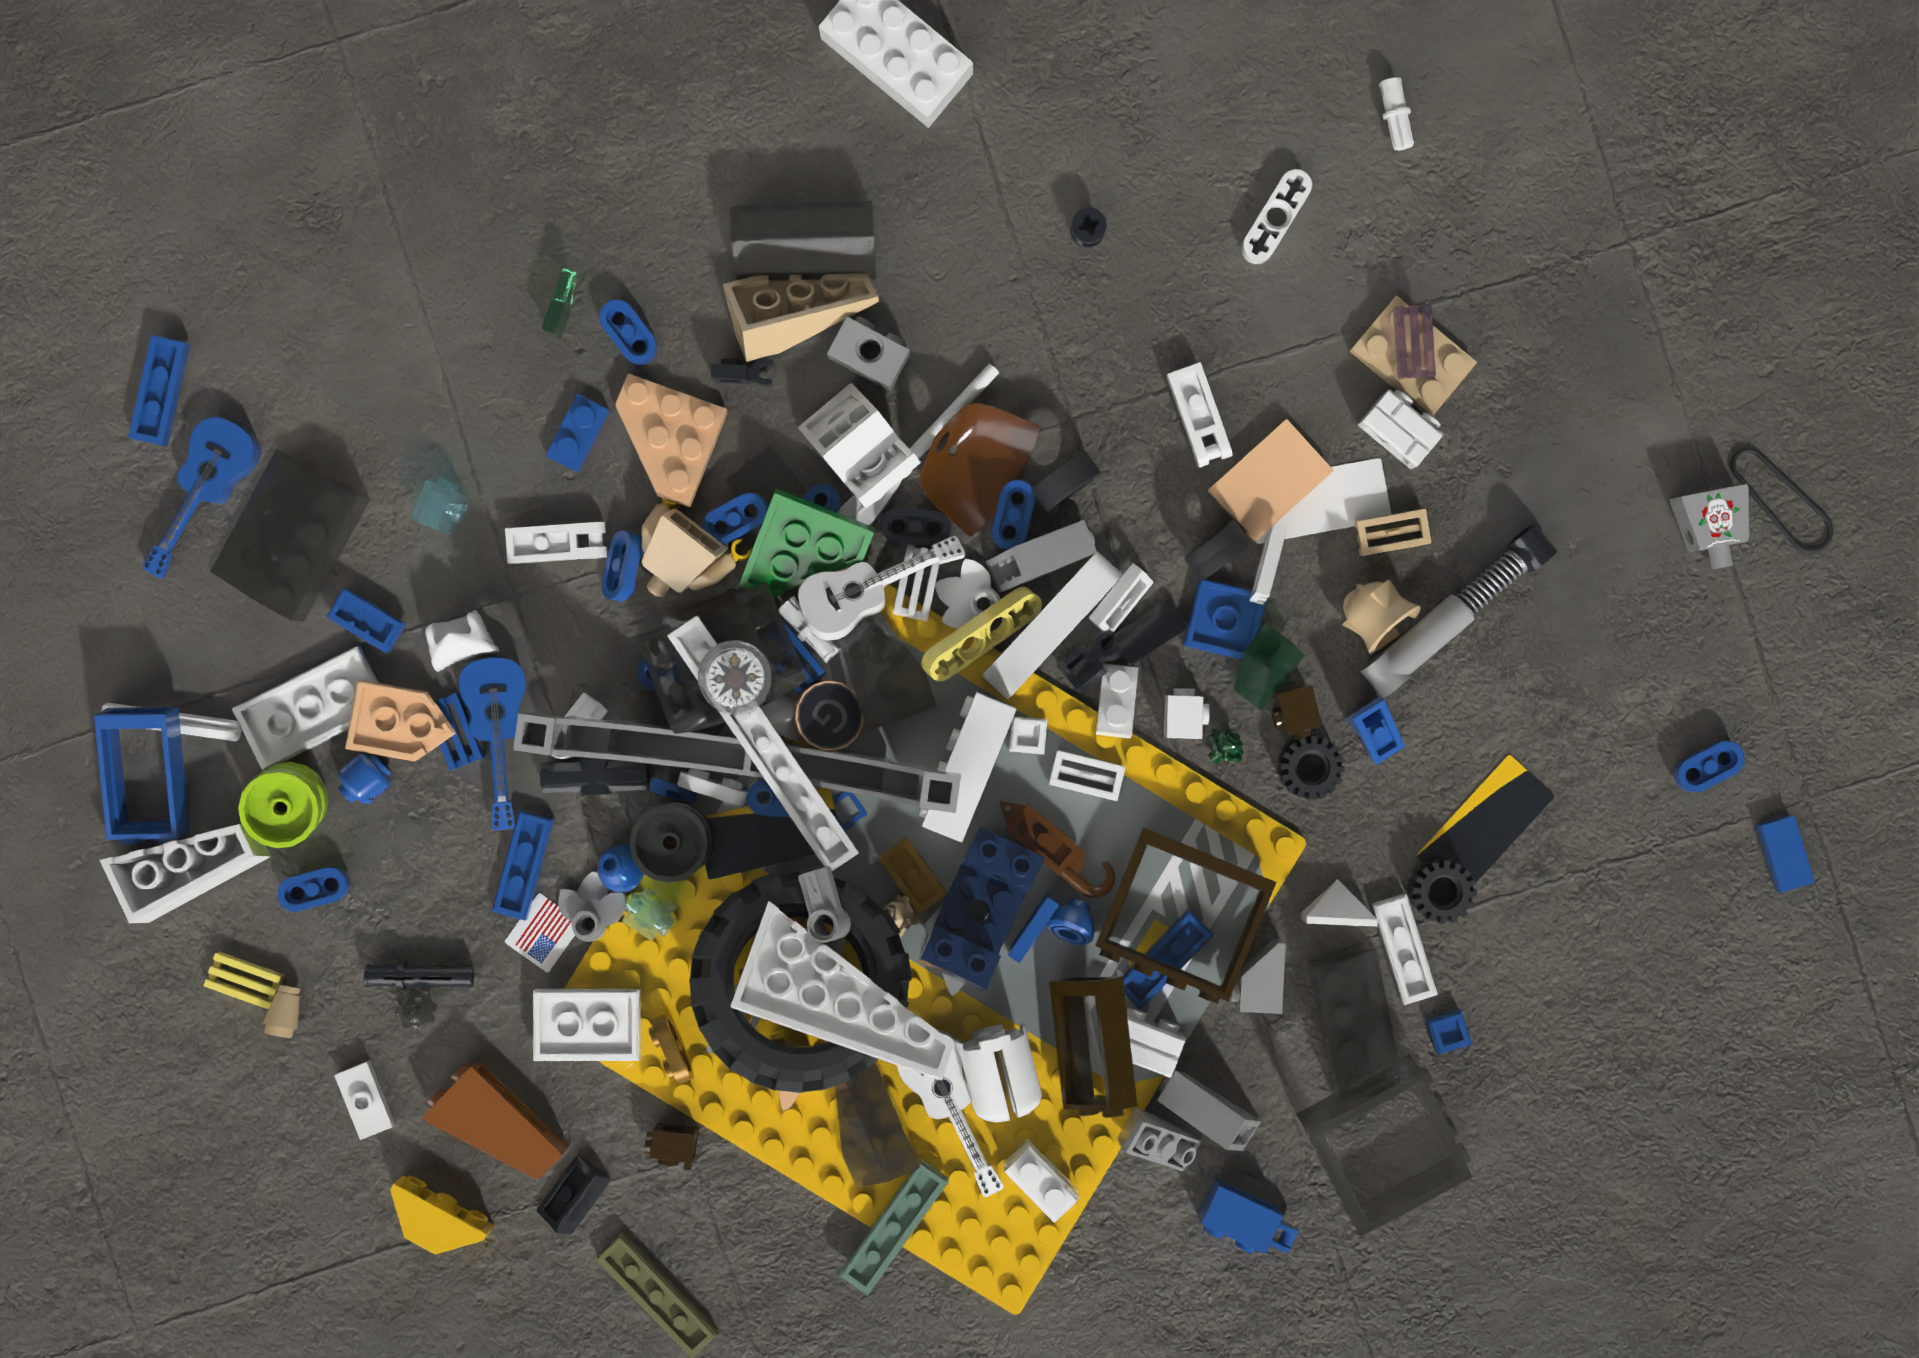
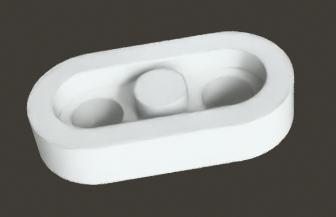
M689 768L688 772L681 771L677 782L678 786L728 803L744 806L748 791L742 789L743 782L728 777H723L722 782L709 778L710 772L706 770Z

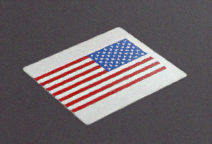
M538 893L532 902L528 920L520 919L506 938L505 943L548 973L575 934L572 930V922L561 914L559 906L541 893Z

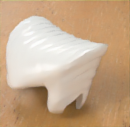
M476 610L467 613L465 617L449 622L432 623L425 629L430 657L432 658V667L437 672L445 667H449L451 664L454 665L456 662L468 660L470 657L487 655L489 653L494 654L496 652L500 653L499 647L494 644V640L491 639L487 627Z

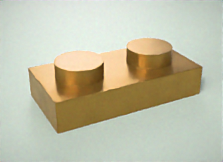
M907 836L878 856V859L903 894L910 898V904L918 915L947 895V891Z

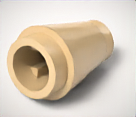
M279 985L278 991L262 1023L265 1024V1034L285 1038L293 1037L294 1030H298L300 988Z

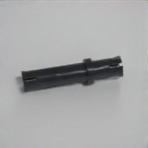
M398 962L397 965L367 964L364 969L365 987L396 986L397 990H406L407 986L472 988L475 978L473 965L408 966L407 962Z

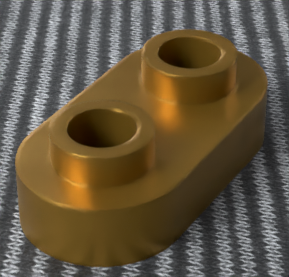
M665 1013L652 1019L653 1027L649 1028V1034L655 1047L661 1046L666 1058L663 1060V1066L670 1080L676 1079L679 1084L693 1079L694 1072L691 1062L670 1016Z

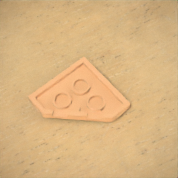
M627 374L615 406L648 474L656 495L691 507L727 416V409Z

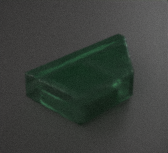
M567 268L561 271L542 325L543 330L547 334L559 339L562 338L573 306L577 272Z

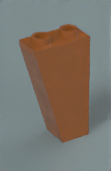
M480 1060L471 1067L465 1063L450 1078L454 1082L453 1086L447 1092L441 1088L426 1103L430 1109L422 1117L431 1125L537 1180L569 1148L559 1136Z

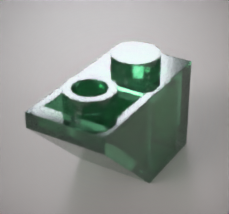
M1265 624L1243 652L1234 690L1262 711L1305 655L1290 640Z

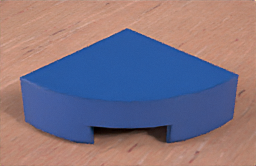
M657 778L652 779L649 788L653 793L668 796L689 804L694 803L697 792Z

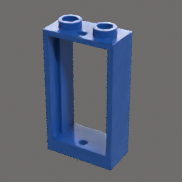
M107 708L94 715L106 839L120 840L121 844H136L142 842L143 839H155V842L158 844L178 840L181 835L190 829L179 708ZM161 728L170 821L128 822L119 729Z

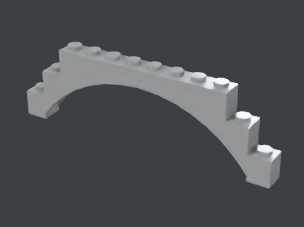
M531 712L518 713L513 747L515 751L543 755L650 763L764 778L737 737L622 720L605 721L577 716L559 717ZM785 744L813 786L881 798L923 809L956 813L961 780L960 773L926 769V766L893 762L889 758Z

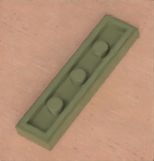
M623 1231L596 1256L595 1259L690 1358H694L718 1335L719 1331Z

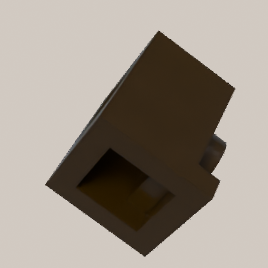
M657 1123L652 1133L647 1132L644 1153L650 1154L649 1158L658 1159V1163L661 1165L677 1166L679 1162H683V1170H691L695 1163L699 1128Z

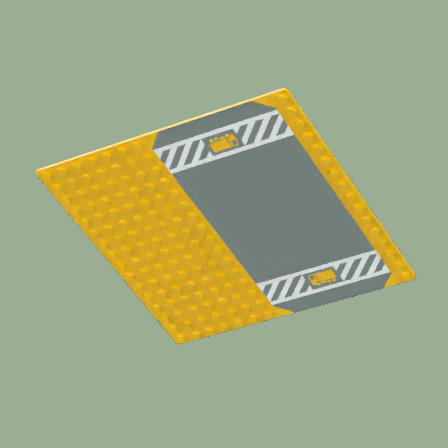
M848 567L843 568V569L838 570V571L846 570V569H848ZM888 584L883 588L885 593L884 609L875 615L865 617L850 633L835 640L842 649L832 659L830 658L827 663L823 661L806 641H803V644L827 672L816 683L823 681L841 682L852 688L860 698L863 706L864 721L858 737L847 747L835 751L889 758L893 762L926 766V769L937 770L940 761L947 763L951 755V751L946 750V746L953 729L961 730L965 718L960 717L959 714L966 697L974 698L977 691L1016 707L1017 710L1014 716L1047 719L1045 753L1010 752V724L962 843L922 827L924 818L918 816L921 810L919 807L854 793L867 812V815L855 822V825L845 831V833L859 853L832 871L833 877L843 881L849 879L871 893L869 897L883 910L886 905L894 901L897 894L905 895L882 865L878 856L907 836L948 894L970 842L979 827L1026 848L1005 830L1008 826L999 803L1000 801L1021 805L1031 804L1080 846L1085 853V863L1079 874L1091 885L1099 886L1106 880V871L1102 866L1104 861L1109 862L1115 872V883L1110 892L1099 898H1088L1080 894L1042 862L1031 890L1025 893L999 952L1001 958L987 989L983 991L964 984L952 996L948 991L941 972L917 962L929 936L925 923L943 905L946 896L919 914L918 924L911 925L909 929L905 930L903 936L900 937L905 953L909 954L912 979L909 981L907 998L909 1005L907 1009L917 1017L922 1018L936 1030L949 1032L956 1040L959 1038L962 1044L973 1039V1031L985 1027L1002 1024L1004 1030L1020 1029L1019 1022L1024 1023L1026 1026L1042 1093L1039 1105L1029 1114L1017 1117L1009 1101L996 1051L994 1056L1008 1108L1009 1121L992 1122L979 1118L973 1109L972 1101L962 1109L988 1165H992L1003 1182V1189L988 1197L983 1196L974 1175L975 1169L949 1116L941 1119L930 1117L924 1108L921 1097L902 1080L899 1075L898 1065L878 1059L870 1068L862 1071L850 1079V1081L825 1090L800 1093L789 1109L782 1110L778 1090L774 1091L751 1083L735 1071L730 1070L714 1053L711 1054L706 1051L709 1044L699 1030L692 1009L689 984L692 955L701 930L703 931L714 914V910L733 892L736 893L751 884L752 880L777 871L781 874L799 872L800 869L817 870L825 868L816 854L712 880L708 879L705 864L686 879L671 883L656 881L644 874L641 882L634 889L624 892L626 895V906L619 921L606 926L602 937L592 942L564 989L641 988V1059L639 1061L598 1062L869 1227L873 1226L920 1158L949 1178L948 1184L905 1242L903 1248L1008 1312L1017 1315L1026 1305L1121 1148L1117 1138L1134 1107L1123 1109V1116L1111 1118L1102 1117V1112L1096 1115L1079 1116L1078 1110L1063 1109L1049 982L1071 977L1124 976L1133 966L1134 962L1122 957L1119 963L1099 955L1101 948L1096 947L1095 943L1142 828L1144 827L1275 881L1276 885L1266 910L1304 850L1306 840L1132 733L1131 738L1096 735L1098 712L1035 673H1032L1007 700L982 677L1002 654L994 648L945 681L934 680L922 669V658L925 652L957 629L942 622L943 617L931 610L929 611L927 622L892 614L897 589ZM904 594L902 607L908 609L910 597ZM917 602L915 610L921 612L923 605ZM788 622L787 624L789 625V627H790V628L794 631V633L798 636L799 633H798V632L794 629V627ZM782 631L779 636L807 672L810 675L814 674L816 671ZM969 637L964 641L962 651L972 646L974 637ZM774 644L772 650L799 683L802 684L805 680ZM766 657L760 667L763 675L762 685L797 702L800 695L796 693L774 664ZM726 723L720 735L736 737ZM779 735L784 744L812 747L806 744L801 737L796 742ZM1060 750L1125 766L1118 801L1049 785L1056 751ZM1062 759L1061 763L1062 766L1115 778L1117 773ZM709 771V778L722 782L723 777L743 782L742 789L749 791L754 783L765 780L759 777ZM1060 772L1058 775V779L1110 792L1113 789V785ZM830 789L832 798L842 792ZM767 791L761 792L758 796L760 803L771 799L770 793ZM697 793L695 802L691 803V805L702 811L705 816L749 806L747 798L744 806H740ZM849 795L834 805L836 815L842 824L860 813ZM1006 805L1004 807V810L1010 811L1011 807L1009 805ZM673 836L665 839L668 846L674 845L676 847L677 841ZM1147 845L1109 939L1145 954L1188 909L1214 935L1181 969L1220 985L1258 890ZM1046 893L1058 900V908L1069 905L1071 899L1082 900L1090 906L1089 914L1095 926L1094 938L1091 943L1087 945L1067 943L1055 937L1046 925L1020 963L1008 956L1007 950ZM975 901L969 906V915L975 921H983L988 916V907L981 901ZM790 918L807 931L808 918ZM824 923L826 931L831 934L834 928ZM756 934L746 943L736 961L734 990L739 984ZM845 937L841 938L845 939V945L842 949L844 959L862 972L861 963L854 948ZM1166 984L1141 1011L1147 1013L1146 1019L1159 1024L1160 1019H1165L1179 1025V1032L1184 1034L1186 1043L1211 1001L1199 997L1200 990L1187 985L1184 991ZM1083 996L1094 1095H1106L1095 996ZM1125 996L1126 1008L1127 1006H1130L1139 1009L1127 996ZM665 1013L670 1016L694 1072L693 1079L681 1084L676 1079L670 1080L663 1066V1060L666 1058L661 1046L655 1047L649 1034V1028L653 1027L652 1019ZM747 1013L745 1018L748 1020L749 1023L751 1022L753 1015ZM760 1018L755 1028L768 1039H770L769 1035L783 1032L784 1041L792 1040L793 1047H811L828 1042ZM1133 1064L1138 1105L1135 1108L1144 1111L1165 1076ZM1027 1139H1030L1039 1148V1152L1043 1153L1078 1188L1080 1198L1056 1222H1053L1004 1172V1162Z

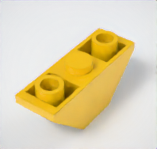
M401 1176L390 1189L404 1238L435 1255L483 1241L494 1227V1224L488 1222L487 1216L473 1209L468 1211L457 1205L456 1199L445 1193L437 1194L427 1189L425 1182L419 1178Z

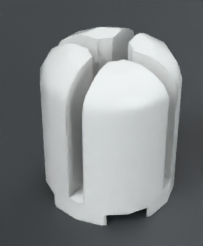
M1019 1022L1020 1029L1004 1030L1002 1024L985 1027L973 1031V1039L963 1044L959 1038L956 1041L973 1109L979 1118L992 1122L1009 1121L1008 1108L994 1056L996 1051L1009 1101L1017 1117L1029 1114L1040 1103L1042 1093L1024 1023Z

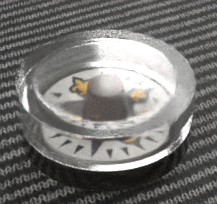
M732 640L720 643L707 652L699 666L698 684L702 695L713 708L728 715H743L756 710L767 699L772 686V672L766 657L758 648L744 641Z

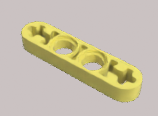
M1019 587L926 651L921 662L922 669L936 681L949 679L1037 617L1042 607L1040 597L1027 587ZM1002 617L1000 626L996 630L990 631L992 622L996 618ZM969 637H974L972 646L962 651L964 641Z

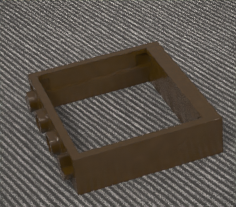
M1143 827L1095 946L1101 948L1099 955L1119 963L1122 957L1134 962L1132 969L1152 977L1153 972L1156 971L1167 976L1165 983L1185 991L1186 986L1189 985L1199 989L1198 996L1207 1001L1218 1004L1219 1000L1223 999L1229 1002L1276 882ZM1147 845L1258 890L1220 985L1109 939Z

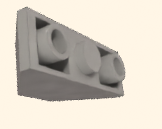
M1135 1107L1117 1138L1121 1150L1125 1153L1183 1172L1186 1171L1188 1165L1195 1159L1196 1151L1202 1142L1162 1118Z

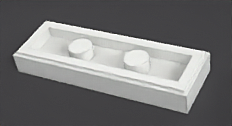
M1400 894L1372 903L1371 906L1375 917L1378 919L1377 925L1402 1004L1407 1005L1438 995L1407 895Z

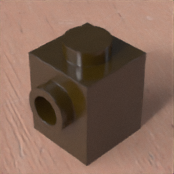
M1304 685L1272 693L1276 708L1271 709L1272 719L1275 728H1281L1282 734H1292L1293 739L1296 740L1314 735V728L1322 727L1312 685Z

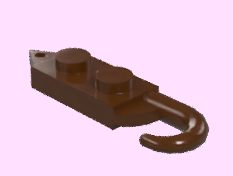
M1005 801L999 802L1008 826L1005 830L1028 850L1045 857L1043 863L1080 894L1088 898H1099L1112 890L1115 883V872L1109 862L1104 861L1102 863L1107 875L1104 883L1099 886L1091 885L1079 874L1085 863V853L1080 846L1031 804L1021 805ZM1006 805H1009L1011 807V810L1005 811L1004 807Z

